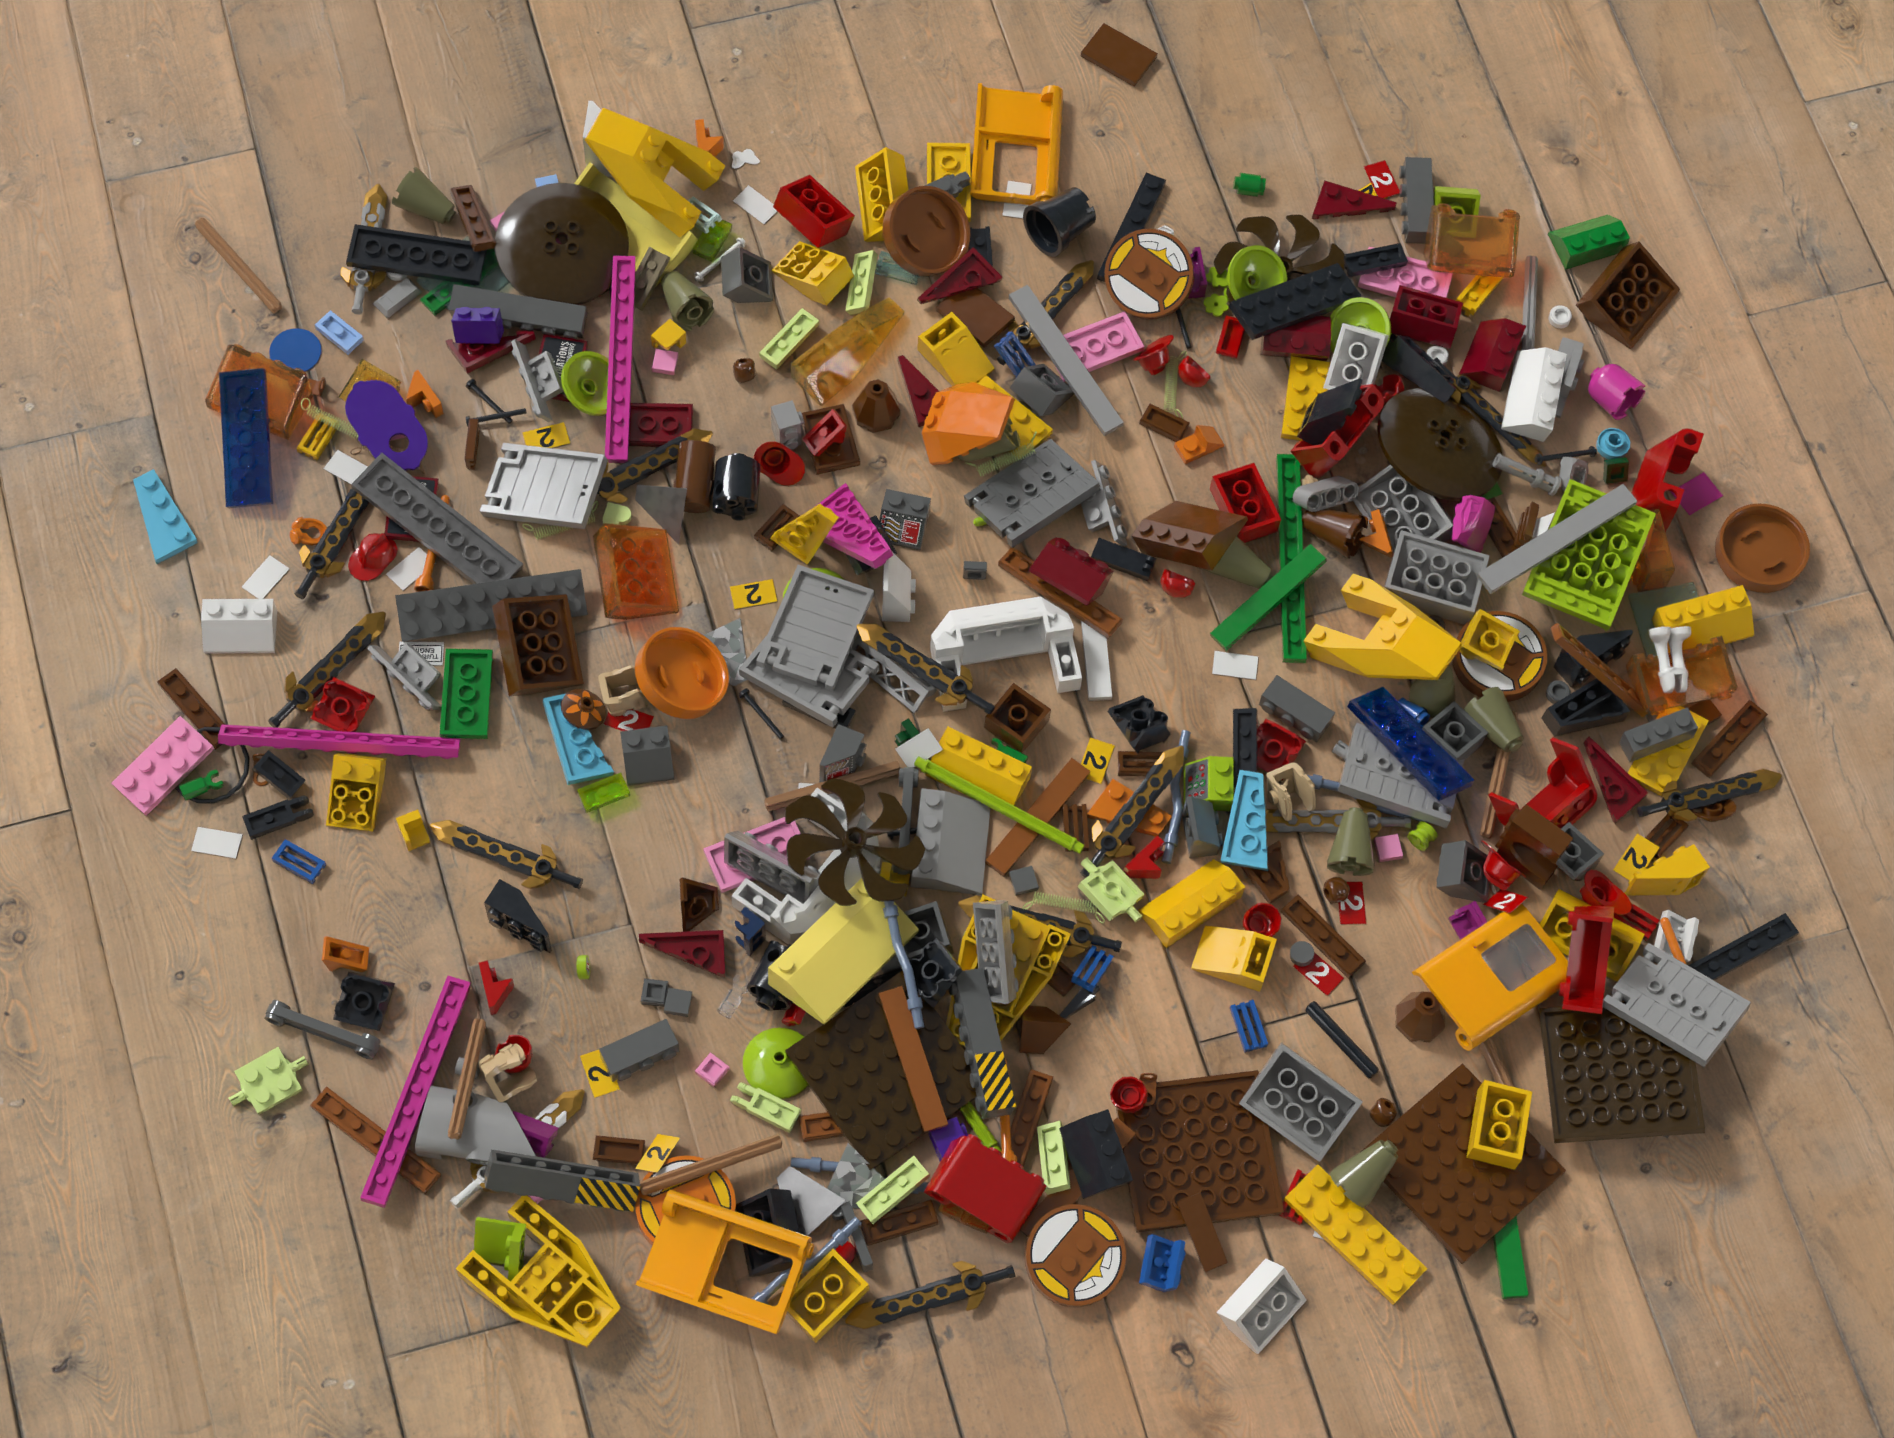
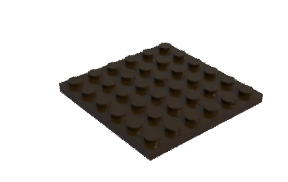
M903 971L785 1050L790 1061L849 1144L869 1163L866 1164L869 1170L875 1169L926 1134L923 1131L879 998V993L902 986L906 999H909ZM921 997L924 1027L917 1029L947 1119L975 1100L977 1094L975 1088H972L970 1083L971 1068L970 1064H966L965 1050L937 1011Z
M1562 1007L1539 1008L1554 1143L1705 1133L1695 1061L1604 1007L1602 1008V1014L1562 1009Z

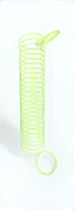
M1183 351L1177 360H1182L1187 351ZM1176 359L1172 362L1177 363L1175 364L1177 366L1168 367L1166 365L1167 379H1174L1168 377H1174L1178 374V361ZM1174 370V374H1171L1174 376H1168L1169 373L1167 371ZM1177 378L1174 380H1168L1173 381V385L1170 386L1177 387ZM1166 382L1165 391L1173 392L1171 393V397L1175 398L1173 399L1175 401L1166 402L1172 400H1167L1168 395L1165 394L1166 396L1164 397V410L1168 407L1165 405L1166 403H1172L1170 404L1172 406L1170 408L1174 409L1176 407V389H1167L1174 387H1168L1169 384H1167Z
M308 399V401H309V407H308L307 409H303V410H308V409H310V407H311V402H310L309 399ZM327 416L332 421L330 425L331 427L334 421L329 416Z
M1037 431L1035 432V434H1034V436H1033V438H1032V440H1031L1030 442H1033V440H1034V438H1035V436H1036V434H1037ZM1025 445V449H1026V450L1021 454L1022 457H1023V454H1024V456L1026 457L1025 452L1028 450L1027 447H1026V445ZM992 459V462L990 461V464H989V462L987 461L988 466L991 465V464L994 462L993 459ZM965 462L966 464L976 467L975 464Z
M595 501V502H594L593 506L595 505L596 502H597V505H596V507H595L594 510H591L592 513L596 510V508H597V506H598V501ZM522 525L526 530L534 531L531 525ZM524 525H528V526H530L532 529H528V528L524 527ZM549 528L550 534L548 533V530H547V534H546L545 529H544V533H545V536H544V537H545V538H546V536L548 537V534H549V536H551V534L553 535V533H554L553 529H552V533H551L550 528ZM541 529L542 536H540L539 539H541V537L543 538V536H544L542 529Z
M1035 891L1034 897H1035V900L1037 901V904H1038L1039 901L1037 900L1036 891ZM1038 892V893H1037V896H1038V898H1039V900H1040V905H1041L1042 900H1041V897L1039 896V892ZM1043 893L1042 899H1043V901L1045 902V905H1046L1047 902H1046L1045 899H1044V893ZM1046 893L1045 898L1047 899V901H1048V906H1049L1050 901H1049V898L1047 897V893ZM1051 894L1050 900H1051V902L1053 903V907H1054V906H1055V903H1054L1053 900H1052V894ZM1054 894L1053 899L1055 900V902H1056V907H1057L1058 902H1057V899H1055V894ZM1059 895L1058 901H1059V903L1061 904V908H1062V907H1063V904H1062L1061 901H1060V895ZM1062 896V897H1061V900L1063 901L1064 909H1065L1066 904H1065V900H1063V896ZM1067 897L1066 903L1068 904L1069 910H1070L1071 906H1070V904L1068 903V897ZM1070 897V898H1069V901L1071 902L1072 910H1073L1074 905H1073V901H1071V897ZM1075 898L1074 904L1076 905L1077 911H1078V910H1079V907H1078V905L1076 904V898ZM1080 899V903H1079L1080 911H1081V909H1082V911H1084V909H1083L1082 906H1081V899ZM1083 899L1082 905H1083L1084 908H1085V912L1087 911V908H1088V913H1089V910H1090V913H1092V910H1093V914H1094L1095 910H1094V907L1092 906V902L1090 903V907H1092V910H1091V909L1089 908V901H1088L1087 908H1086V906L1084 905V899ZM1031 901V902L1026 903V904L1023 906L1022 909H1024V907H1025L1027 904L1032 903L1029 907H1027V908H1025V909L1030 908V907L1034 904V902ZM1097 912V913L1102 917L1103 922H1101V921L1098 919L1097 915L1095 914L1097 920H1098L1100 923H1104L1105 920H1104L1103 916H1102L1099 912Z

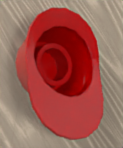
M1167 335L1154 341L1139 356L1135 357L1133 361L1137 360L1143 370L1149 371L1151 375L1162 372L1166 364L1170 362L1168 345L1172 342L1174 336Z
M776 441L761 444L755 451L754 459L760 464V472L776 483L791 486L803 478L805 464L802 458L782 443Z
M373 533L364 537L360 546L349 559L348 568L351 575L360 581H369L378 577L397 556L398 548L395 541L387 539L384 533Z
M1481 840L1483 846L1489 851L1483 865V872L1490 883L1501 890H1507L1519 876L1526 878L1524 874L1509 865L1492 847Z
M1598 870L1586 872L1584 876L1585 884L1580 889V894L1585 903L1591 906L1614 907V913L1618 915H1626L1630 912L1632 906L1628 896L1613 884L1607 876Z

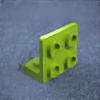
M477 1217L475 1221L474 1251L487 1262L504 1264V1270L508 1271V1280L510 1282L524 1265L526 1224Z

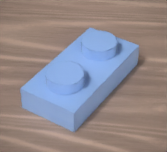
M331 310L315 324L317 331L347 355L364 341L360 333Z

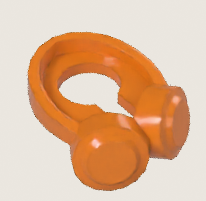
M298 517L292 523L290 540L294 545L300 543L311 546L317 545L327 527L317 519ZM311 527H315L319 530L320 536L316 539L311 538L307 533H303L300 528L308 530Z

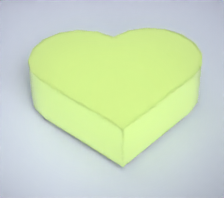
M608 502L603 515L604 527L607 530L613 531L618 529L620 525L628 524L632 517L630 509L626 506Z

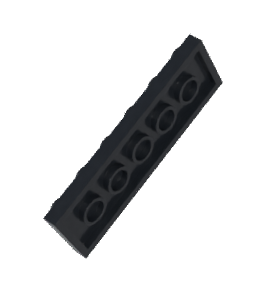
M355 224L346 265L348 267L480 286L487 250L474 252L470 241Z
M1336 263L1230 302L1229 308L1249 337L1254 340L1333 311L1343 302L1361 297L1362 295L1341 266Z

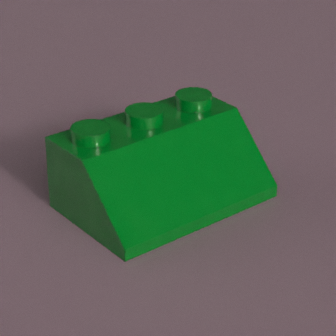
M1608 214L1548 232V236L1565 270L1616 255L1624 246L1628 245L1630 236L1622 221Z

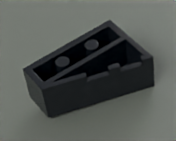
M1596 678L1548 707L1541 719L1555 737L1623 722L1631 711L1622 699Z

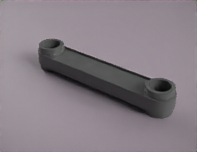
M904 767L899 770V787H903L902 808L907 815L905 826L900 828L899 847H905L910 844L913 788H918L919 769H914L913 767ZM893 865V873H898V875L912 874V871H905Z
M273 1000L265 1013L264 1019L271 1024L283 1026L284 1023L354 1049L357 1055L369 1060L376 1056L380 1047V1039L371 1034L363 1033L360 1036L292 1011L290 1006L278 1000Z

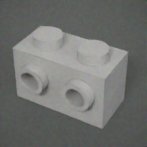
M793 400L771 406V429L776 442L782 443L791 450L801 445V436L804 435L802 427L804 419L801 411H796Z

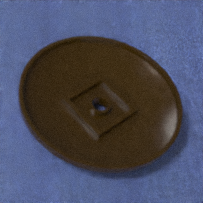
M570 183L546 184L522 194L504 212L495 236V252L498 265L502 274L514 289L523 296L575 305L590 302L607 292L612 287L613 256H628L629 252L627 228L615 206L598 192ZM559 236H565L568 239L565 244H558L555 240Z
M1418 388L1398 393L1382 409L1377 424L1381 449L1396 472L1417 489L1440 499L1462 501L1463 496L1473 495L1481 497L1485 495L1499 480L1502 470L1493 467L1495 457L1498 454L1503 456L1499 440L1488 422L1462 400L1456 403L1451 397L1447 402H1442L1424 389Z

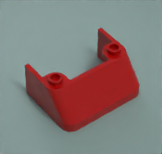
M1552 737L1550 742L1557 758L1550 763L1547 769V777L1550 783L1533 797L1527 805L1561 829L1568 822L1573 825L1595 805L1598 794L1579 747ZM1491 792L1488 796L1500 823L1505 827L1509 822L1508 819L1516 809H1519V806L1516 802Z
M1575 906L1574 911H1569L1567 925L1572 926L1566 982L1560 983L1559 996L1564 997L1562 1009L1602 1014L1614 907Z

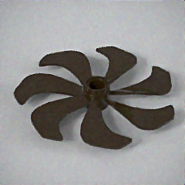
M1303 215L1286 216V220L1295 228V240L1287 257L1280 256L1279 232L1276 223L1271 218L1266 216L1243 218L1237 225L1236 232H1251L1255 234L1265 247L1271 249L1279 256L1286 270L1287 281L1294 279L1291 277L1292 273L1306 275L1336 263L1344 270L1345 254L1334 243L1331 244L1329 255L1325 259L1314 264L1293 268L1292 261L1310 249L1320 237L1318 228ZM1239 242L1226 243L1214 259V266L1218 275H1221L1229 267L1232 258L1238 251L1249 246ZM1228 286L1226 294L1229 302H1231L1235 299L1233 298Z
M833 778L821 785V789L834 793L841 800L846 814L847 831L844 830L828 806L817 797L810 795L802 796L786 807V824L802 818L809 819L822 825L839 838L809 833L796 834L788 840L786 846L788 866L801 876L804 875L805 862L810 856L819 852L840 849L841 854L825 867L818 878L819 889L832 901L840 906H850L857 903L844 884V875L850 858L855 857L858 859L866 892L872 899L883 902L898 900L904 896L908 884L893 883L886 880L874 870L861 853L865 849L905 871L915 870L919 866L925 853V847L918 836H915L907 846L899 848H886L866 844L867 838L892 832L905 826L907 815L895 796L878 792L877 795L883 807L882 813L865 831L857 827L865 804V793L860 786L852 782Z

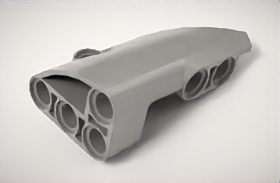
M436 1086L430 1087L416 1138L415 1151L417 1156L442 1160V1155L466 1158L468 1162L480 1165H487L491 1149L535 1156L508 1104L475 1094L473 1091H471L470 1096L473 1103L467 1109L462 1136L459 1140L450 1139L448 1137V1129L457 1090Z

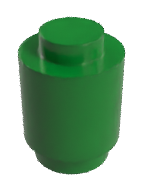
M1241 172L1239 176L1234 177L1233 189H1236V194L1254 197L1264 195L1266 178H1261V175Z

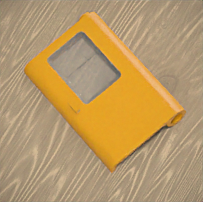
M1520 904L1511 913L1503 911L1412 971V974L1419 976L1457 1024L1459 1028L1455 1032L1456 1039L1462 1048L1470 1051L1559 991L1560 983L1566 982L1568 960L1523 904Z

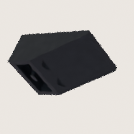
M1359 378L1318 394L1307 408L1297 437L1311 445H1321L1336 429L1341 430L1346 422V416L1351 417L1357 407L1355 402L1362 393L1360 386L1363 380Z
M1622 630L1580 635L1576 639L1608 665L1609 661L1612 659L1616 661L1626 653L1625 648L1631 643L1630 638L1633 631ZM1562 648L1554 664L1555 670L1570 687L1577 683L1580 685L1585 683L1592 673Z
M499 879L484 902L489 923L498 929L503 927L510 931V935L518 940L525 939L530 942L534 949L540 952L545 950L551 953L552 948L549 934L521 890Z

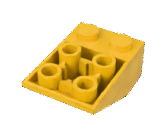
M801 241L772 269L775 275L810 300L826 306L854 277L844 256Z
M953 312L918 336L917 350L952 386L960 383H978L985 375H989L995 370L969 329Z
M347 753L334 754L326 826L374 831L384 784L387 758Z
M1695 844L1687 848L1684 845L1676 849L1669 858L1663 856L1653 863L1654 866L1648 869L1642 867L1633 874L1634 878L1628 882L1629 886L1624 893L1627 896L1680 895L1699 885L1710 866Z
M1205 925L1191 970L1260 992L1277 939L1254 931Z

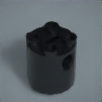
M734 453L721 457L716 461L712 509L714 513L728 515L733 520L741 521L745 519V516L758 511L760 464L757 460L741 453Z
M771 940L747 984V990L756 998L755 1003L767 1011L789 1010L793 1004L791 1000L768 984V967L792 944H788L786 947L777 941Z

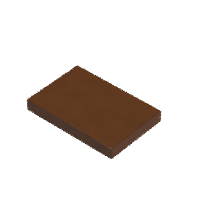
M1103 23L1081 51L1080 56L1135 87L1156 60L1158 53Z
M978 288L949 296L936 306V311L943 317L953 312L966 325L977 343L984 348L1015 321L1013 314Z
M844 404L802 413L804 419L802 426L805 435L832 409L836 410L847 426L843 443L833 442L819 457L814 456L810 451L816 475L860 466V458Z

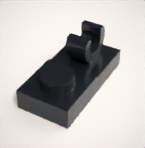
M269 750L252 769L289 800L306 781Z

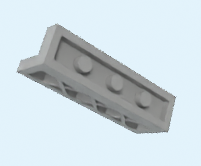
M858 634L851 649L856 651L858 646L862 647L867 658L879 661L883 666L884 674H876L875 676L869 674V676L913 713L917 712L925 699L934 695L937 689L894 660L887 658L865 644L860 634ZM896 675L900 679L901 688L895 689L891 685L890 676ZM913 689L920 695L915 704L908 699L907 690Z

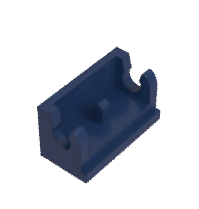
M744 907L741 910L744 924L741 925L739 921H735V926L743 933L744 940L736 936V942L746 950V954L750 957L766 940V928L764 921L747 907Z

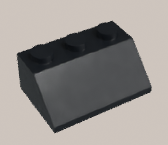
M1108 1109L1083 1117L1059 1128L1083 1199L1130 1184L1133 1181Z
M769 1188L736 1204V1211L799 1233L791 1190ZM743 1242L749 1277L784 1271L793 1265V1260Z

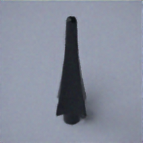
M1097 985L1093 992L1081 988L1059 1015L1066 1020L1082 1008L1096 1001L1095 994L1100 991L1099 986Z

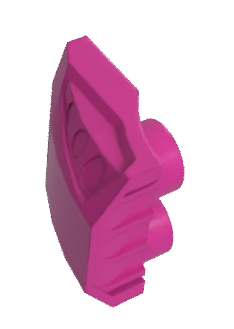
M1463 496L1462 503L1457 504L1455 507L1456 516L1453 519L1452 540L1454 542L1457 541L1468 550L1481 553L1493 520L1495 506L1483 497Z

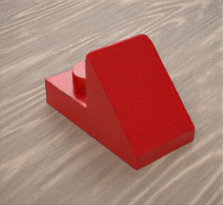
M832 409L802 440L811 453L819 457L833 442H844L847 426L836 410Z
M1157 835L1125 866L1124 873L1129 878L1159 879L1162 870L1154 862L1163 854L1164 841Z
M487 960L479 962V968L490 1014L494 1015L514 988L512 978L498 981L495 967L490 968Z

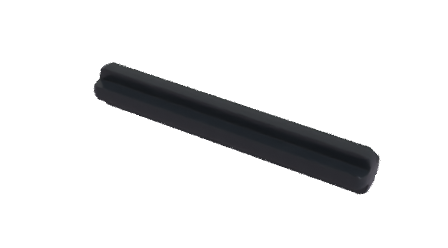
M1316 1001L1311 1002L1306 1007L1305 1011L1368 1078H1372L1378 1073L1379 1068Z

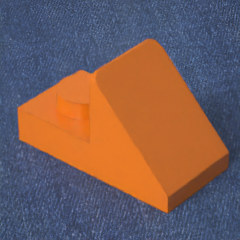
M704 119L695 120L697 147L716 157L724 148L723 136L710 137L709 127L705 128Z
M415 371L406 397L407 404L414 408L422 403L428 413L431 411L435 418L443 415L440 400L420 371Z
M1197 425L1193 435L1174 444V448L1184 464H1188L1224 447V443L1214 427Z
M1379 509L1371 511L1372 519L1369 520L1372 532L1376 533L1362 537L1360 541L1363 545L1392 558L1394 551L1383 514Z
M328 936L324 937L322 961L329 971H334L340 967L358 972L367 970L369 947Z

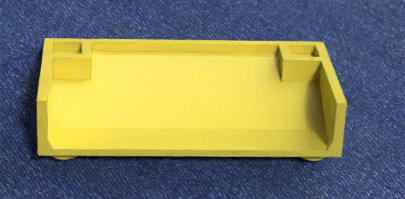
M589 162L574 183L598 192L618 210L628 232V256L636 257V271L649 247L670 257L657 285L666 273L672 272L686 259L699 241L690 231L679 238L631 200L616 182L601 173L591 162Z
M862 878L848 891L856 899L857 903L855 905L840 906L835 903L768 967V984L822 1024L827 1023L896 955L892 945L888 920L884 917V901H876L867 894ZM897 906L899 913L897 920L904 947L919 932V929Z

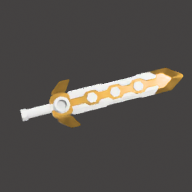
M580 1089L563 1092L542 1110L535 1119L560 1128L581 1109L585 1091ZM471 1163L470 1173L473 1182L450 1200L456 1209H459L479 1189L484 1192L497 1193L485 1188L484 1174L487 1165Z

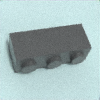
M1278 675L1275 676L1261 695L1259 705L1266 713L1274 714L1286 726L1294 727L1300 731L1303 737L1315 742L1319 741L1332 723L1335 715L1334 711Z
M1687 707L1625 731L1619 743L1630 763L1692 739L1698 726Z
M667 1019L599 1049L600 1057L612 1082L626 1080L632 1075L631 1073L638 1070H648L654 1066L655 1062L662 1059L664 1061L670 1060L677 1055V1052H680L679 1043Z

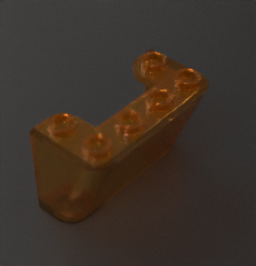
M239 344L228 345L205 398L207 408L227 416L229 414L228 407L261 419L265 421L269 433L289 440L305 412L303 409H307L309 405L308 399L311 402L313 393L307 374L299 368L293 369L279 360H270L259 352L253 353L245 350Z

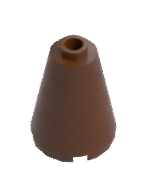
M1322 509L1315 512L1306 510L1302 517V523H1304V528L1348 559H1350V555L1354 557L1362 545L1360 538L1365 537V535H1362L1363 527L1368 528V518L1361 514Z

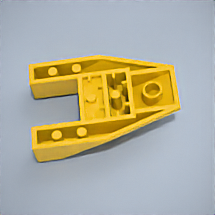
M606 108L601 109L585 138V142L625 194L679 238L694 228L701 211L664 182L671 166L703 191L718 181L725 168V165L711 153Z
M1352 574L1341 589L1347 607L1380 618L1365 640L1315 624L1304 639L1305 646L1312 659L1367 678L1438 680L1462 647L1460 641L1417 607L1375 581L1356 574Z
M521 1196L507 1213L510 1221L526 1224V1234L541 1246L539 1251L511 1282L474 1250L456 1267L457 1274L477 1293L511 1318L588 1347L621 1310V1307L581 1240L529 1196Z

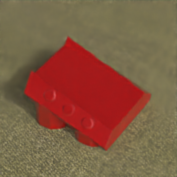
M333 677L332 680L325 683L323 688L324 695L320 702L315 705L310 719L336 731L356 732L375 695Z
M1265 719L1258 728V768L1268 773L1289 763H1294L1306 741L1279 724Z

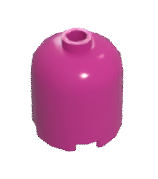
M1607 364L1601 368L1598 367L1590 375L1591 380L1588 387L1590 396L1615 420L1625 418L1627 414L1624 412L1631 406L1636 408L1646 392L1643 390L1645 385L1617 364Z

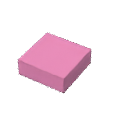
M656 349L652 372L674 375L678 352Z
M1398 834L1376 837L1374 839L1379 862L1403 858Z
M710 1052L695 1070V1074L715 1088L730 1070V1067Z

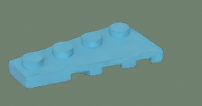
M153 469L133 479L156 564L197 544V538L155 470Z
M565 694L543 698V706L567 785L613 776L614 771L612 767L607 764L604 754L594 743L589 730L579 729L564 718L561 711V701Z
M1239 771L1220 860L1221 863L1268 871L1264 775L1262 773Z

